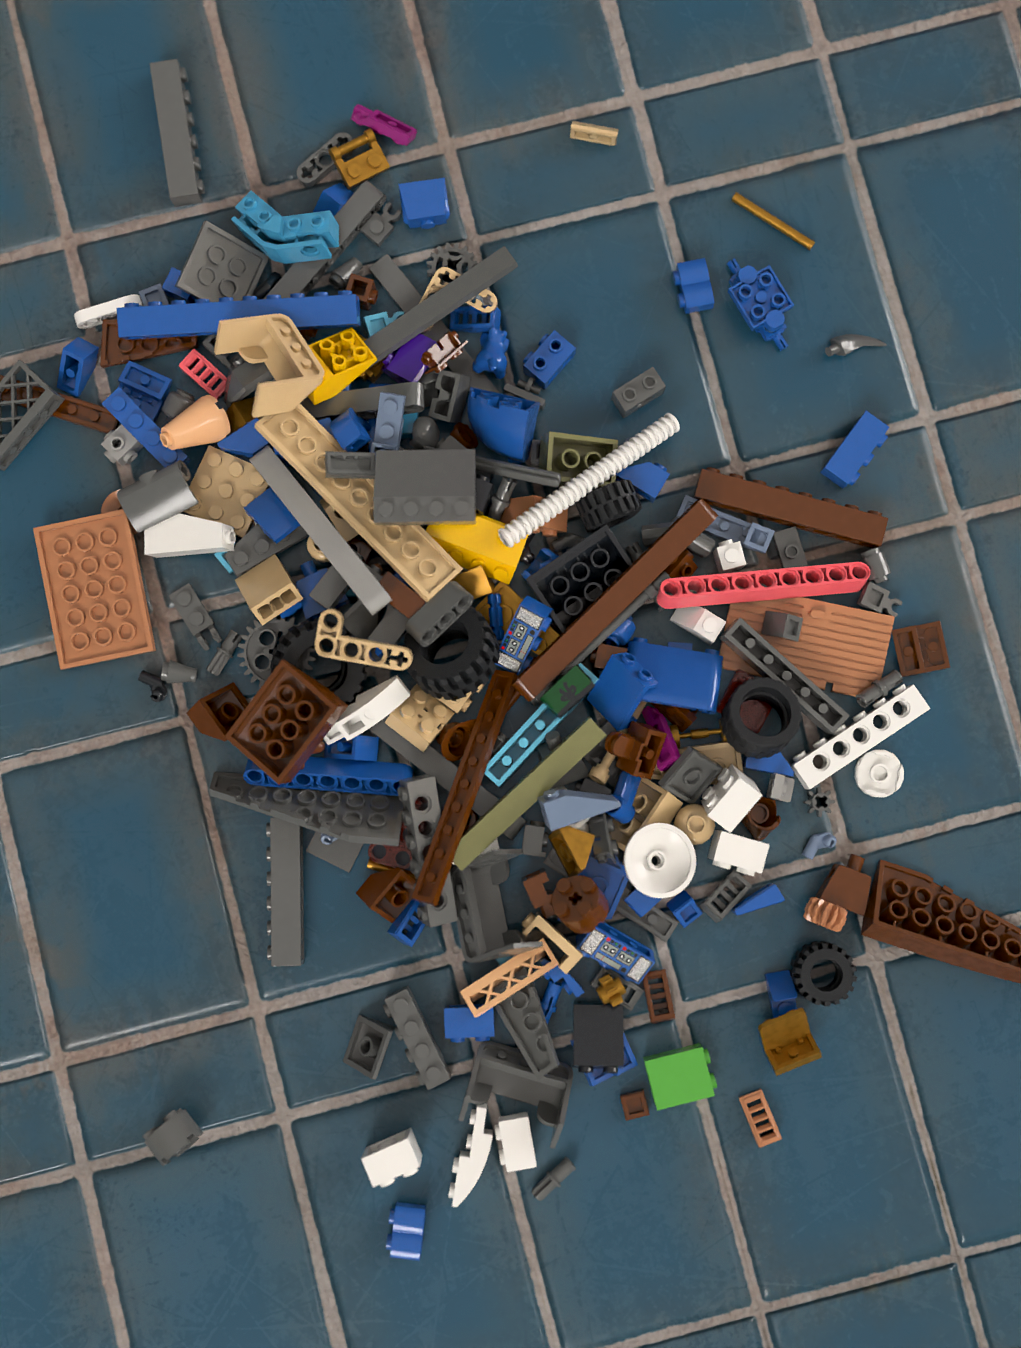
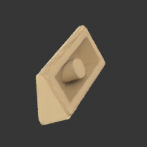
M576 121L572 122L570 138L616 146L618 129Z

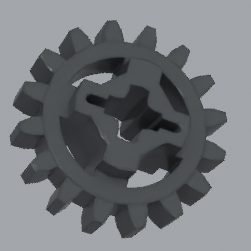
M457 242L454 247H450V244L446 243V249H442L440 246L437 247L438 254L431 252L430 256L433 261H427V267L430 268L427 270V275L433 278L440 261L442 262V267H452L456 269L455 272L461 275L467 266L469 270L477 265V261H472L474 259L473 252L467 254V246L459 249ZM447 272L445 275L441 274L439 276L442 280L441 285H444L447 281L448 283L453 281L449 278L450 273Z

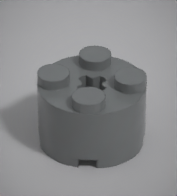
M180 1108L177 1111H171L163 1118L165 1122L163 1125L157 1128L154 1126L143 1135L146 1140L145 1144L163 1167L171 1162L170 1158L172 1156L179 1157L199 1139L198 1136L204 1134L186 1109L182 1110Z

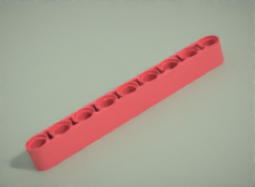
M849 562L665 579L660 585L657 603L662 608L675 609L858 592L864 587L870 576V569L865 563ZM665 592H670L673 596L667 595Z

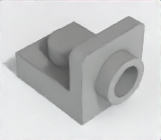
M771 774L766 797L790 802L795 780L785 777V775Z

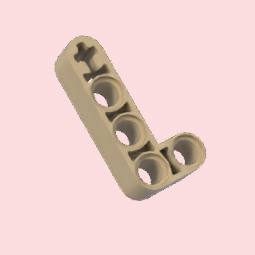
M337 609L326 610L320 615L315 639V650L320 656L394 670H405L411 665L413 654L409 648L342 635L344 616ZM329 613L337 616L338 623L335 627H330L325 622V618ZM324 638H328L333 642L334 647L332 651L327 652L322 649L321 642ZM348 643H354L358 646V654L356 656H350L346 652V645ZM378 647L383 651V658L381 660H374L371 657L370 651L372 648ZM388 649L392 650L390 655L394 656L404 652V657L408 658V661H404L401 665L398 659L391 658L389 660L390 663H387Z

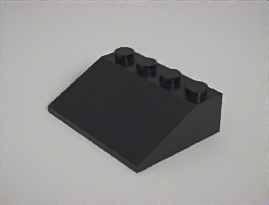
M606 524L536 571L526 580L539 602L553 609L549 618L553 619L552 623L561 634L632 562Z

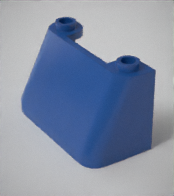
M634 637L633 641L628 642L627 652L632 654L644 669L650 671L653 678L658 682L655 688L647 690L641 702L686 708L693 711L699 709L698 711L711 715L717 712L724 658L719 655L720 651L705 649L704 653L649 644L647 639Z

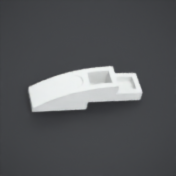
M397 675L356 696V702L346 708L323 740L327 745H330L344 737L348 741L358 736L393 712L410 696L411 692Z
M486 1103L477 1105V1109H471L469 1124H473L474 1129L473 1134H468L466 1149H469L470 1152L460 1150L459 1158L454 1157L452 1173H457L456 1183H450L448 1198H453L452 1207H458L467 1197L479 1179L487 1161L493 1130L484 1129L487 1111Z

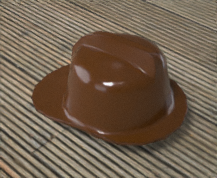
M476 719L461 723L451 722L443 727L440 735L436 737V741L440 744L442 755L446 760L457 761L463 756Z

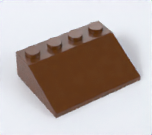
M282 659L225 735V738L277 784L289 783L348 705L331 690Z

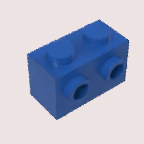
M555 330L550 335H544L538 344L540 347L535 353L531 351L523 360V372L527 376L535 378V382L544 390L576 353V348Z

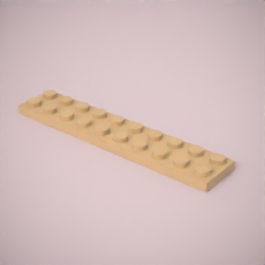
M301 404L290 412L266 415L255 423L254 428L426 602L430 601L463 570L420 525H376L374 523V479L325 478V451H347L341 448L333 436Z

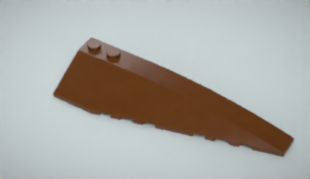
M882 859L879 860L868 896L865 915L863 916L861 935L948 964L1021 984L1020 928L989 910L983 911L974 905L975 902L968 898H960L952 893V889L945 885L941 887L933 882V878L924 873Z

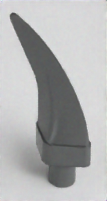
M847 334L830 339L831 346L827 347L825 352L827 356L834 354L845 356L862 346H887V344L869 336Z

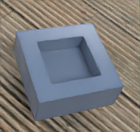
M161 283L139 291L144 306H148V302L153 301L162 302L163 305H170Z

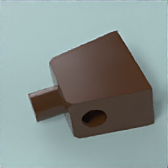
M851 854L846 867L835 863L818 890L816 898L864 916L871 884V876L860 872L865 859Z

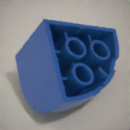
M470 387L467 413L471 428L477 438L493 452L508 458V462L522 464V462L525 463L529 459L540 402Z

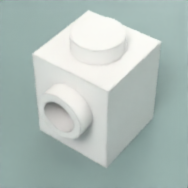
M731 539L718 543L719 547L713 551L719 574L739 570L746 565L740 541L733 543Z

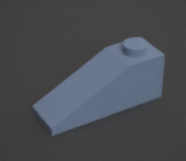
M550 789L545 791L542 796L537 797L545 824L551 831L621 807L620 801L613 795Z

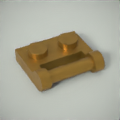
M371 128L363 131V135L339 147L333 146L329 148L330 156L348 190L390 168ZM368 143L370 150L346 162L343 161L341 156Z

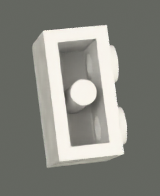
M528 1112L499 1117V1124L495 1125L497 1140H502L503 1149L499 1150L501 1165H506L507 1172L537 1167Z

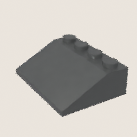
M475 449L376 450L373 496L374 523L376 525L476 524Z

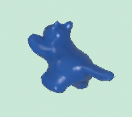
M491 328L489 333L481 334V351L472 363L475 373L480 374L483 371L493 372L497 379L505 377L507 368L505 353L509 347L506 331Z

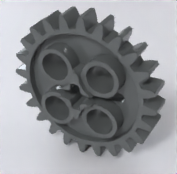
M276 616L264 625L254 620V629L249 626L246 627L250 634L241 635L246 642L245 644H238V647L244 649V652L237 654V656L244 658L245 661L240 663L239 666H247L248 669L244 675L252 673L251 683L260 680L259 688L263 686L272 673L271 661H273L274 655L271 653V650L274 647L277 648L279 631H282L283 636H285L289 632L288 629L301 625L300 623L294 625L295 617H292L288 622L286 617L278 620ZM266 631L271 632L274 637L270 645H265L261 640L262 634ZM314 647L307 648L297 661L296 668L302 672L305 669L313 670V667L308 663L309 661H316L315 657L310 656V652L316 651ZM261 655H265L269 659V665L266 669H262L257 665V659Z

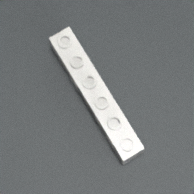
M903 684L892 691L894 694L887 700L885 697L872 704L873 710L867 714L865 711L860 712L852 718L854 721L847 727L845 724L841 725L834 733V736L828 740L823 737L813 744L814 749L806 753L804 750L792 758L794 762L790 764V767L805 789L813 788L928 711L930 707L915 685L906 687ZM895 702L902 706V713L900 715L895 714L893 711ZM876 715L881 717L883 721L881 728H876L873 724V718ZM856 728L863 733V738L860 742L853 738V732ZM835 742H839L843 746V752L840 755H836L833 751ZM816 755L823 759V765L819 769L813 765V758Z

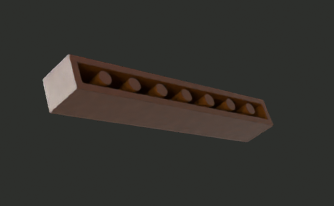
M707 467L706 470L702 469L699 473L693 498L698 500L702 497L710 506L789 527L796 526L800 530L872 549L882 546L888 518L883 517L882 513L869 510L864 512L860 511L859 507L855 505L835 504L836 501L832 499L812 498V494L806 492L792 493L789 492V488L783 486H775L773 488L766 486L764 481L752 480L751 482L743 480V476L733 473L729 474V476L720 473V470Z

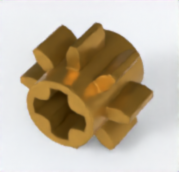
M608 974L598 979L600 986L596 988V991L604 1005L610 1002L615 1007L623 1002L622 995L626 994V990L618 976L612 979Z

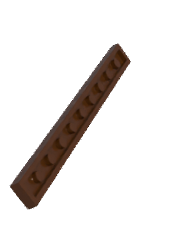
M495 670L491 677L411 898L416 901L434 906L438 904L515 690L511 684L518 677L516 673Z

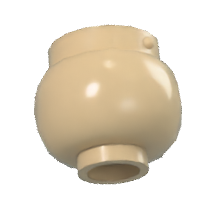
M690 804L681 808L676 814L674 826L687 835L692 845H699L708 841L713 835L715 821L707 816L703 805Z

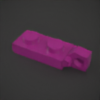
M360 104L354 107L351 120L358 125H366L372 128L373 132L386 135L399 145L407 146L415 139L417 129L377 109L372 111Z
M647 706L642 710L646 724L667 733L656 764L660 771H666L681 755L663 714H660L657 708Z

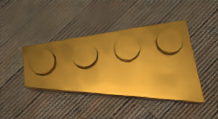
M499 582L493 592L489 594L499 593L501 595L502 630H504L505 635L523 599L508 584ZM486 596L475 610L484 616L490 626L488 610L490 604H488ZM549 626L546 632L542 631L540 637L543 640L538 650H533V652L540 655L559 634Z

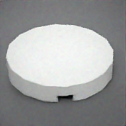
M872 750L858 759L854 778L857 786L865 794L872 797H887L900 788L904 780V769L893 753L886 750Z

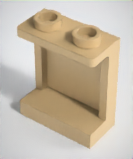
M537 911L535 915L531 912L522 921L523 935L527 936L534 927H538L565 952L558 961L559 968L565 974L582 958L583 954L547 919H544L540 912Z

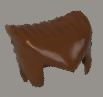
M761 796L741 820V823L744 824L755 841H761L780 824L781 817L777 816L775 800Z

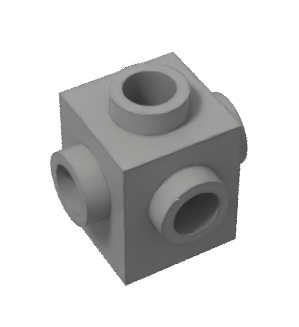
M122 424L116 430L107 433L104 441L101 443L106 449L103 454L113 464L118 461L123 466L126 463L133 462L138 456L137 453L144 447Z

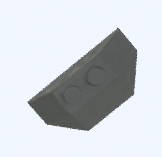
M241 355L232 361L233 365L229 367L223 401L228 408L234 402L240 401L255 391L259 383H266L274 378L264 362L252 364L244 360Z

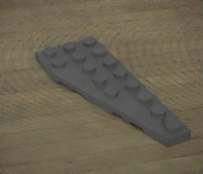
M214 772L209 788L210 796L347 842L399 846L402 811H404L403 801H400L399 796L250 785L244 780V774Z

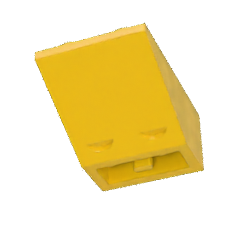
M352 327L308 345L324 369L322 383L308 395V398L316 405L336 396L377 361L376 356Z

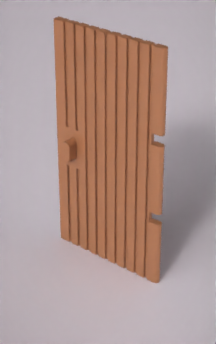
M804 597L730 603L724 631L734 620L742 618L819 689L825 690L826 682L833 683L831 692L856 697L857 694L870 687L874 680L882 678L895 616ZM766 611L788 613L803 618L798 642L761 634ZM723 641L721 642L719 655L724 657L722 669L762 677Z

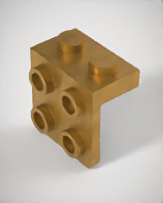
M803 1008L790 1010L786 1014L774 1019H768L758 1026L765 1054L776 1076L822 1058L821 1051L810 1032L807 1015Z

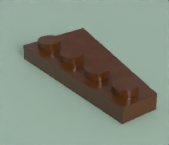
M103 319L100 366L106 368L128 363L129 360L135 362L198 348L199 336L125 340L118 337L117 320Z

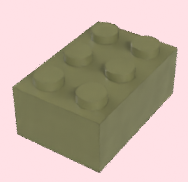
M549 431L541 436L539 469L560 473L561 482L559 487L564 486L566 482H570L572 478H576L578 474H582L586 469L588 470L591 465L594 466L595 462H600L601 458H606L607 454L612 453L614 449H618V440ZM616 475L610 477L608 481H604L602 485H598V488L616 482Z

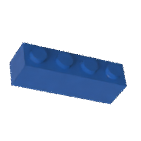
M120 387L101 403L164 467L178 460L183 461L185 465L191 461L181 449L171 450L162 444L160 440L161 429Z

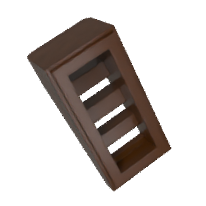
M661 969L648 972L642 980L651 1024L675 1020L666 970ZM662 978V983L648 984V980ZM664 988L663 993L650 994V990ZM666 998L665 1003L652 1004V1000ZM668 1008V1013L654 1014V1010Z

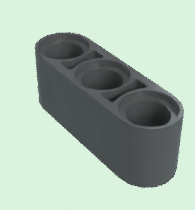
M456 581L447 583L408 620L405 626L406 632L421 646H429L469 609L473 603V596Z

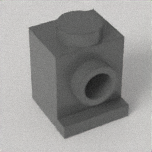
M531 820L530 825L525 824L522 849L525 855L546 857V852L541 851L542 847H547L549 833L544 832L545 822Z

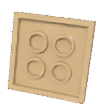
M209 445L189 486L199 504L183 512L193 517L234 527L235 535L243 538L250 531L253 524V519L247 515L244 507L270 488V486L251 463Z

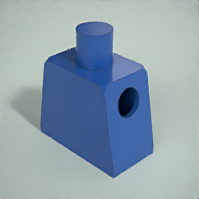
M313 560L300 565L305 578L296 582V586L303 597L301 603L304 615L309 622L319 618L326 611L324 607L309 596L328 570L324 568L318 571ZM344 595L334 609L350 603L348 597Z

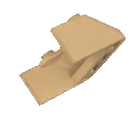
M269 314L219 321L214 353L218 355L239 352L241 357L249 363L264 362L276 380L258 384L252 410L253 417L290 412L322 383L324 377L323 367L288 316Z

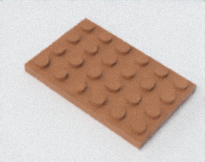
M121 509L33 528L60 670L156 651L132 524L124 510Z

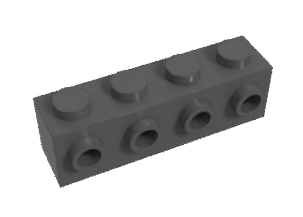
M409 985L386 996L384 999L386 1004L383 1005V1008L388 1018L393 1017L397 1025L394 1027L398 1039L400 1041L404 1040L407 1046L405 1053L409 1062H415L418 1069L415 1073L421 1086L426 1085L427 1089L430 1090L449 1080L451 1072Z

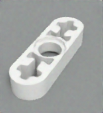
M136 294L128 295L77 311L74 314L77 327L86 329L102 324L103 319L117 320L116 308L124 307L125 303H139V306H143L141 297Z

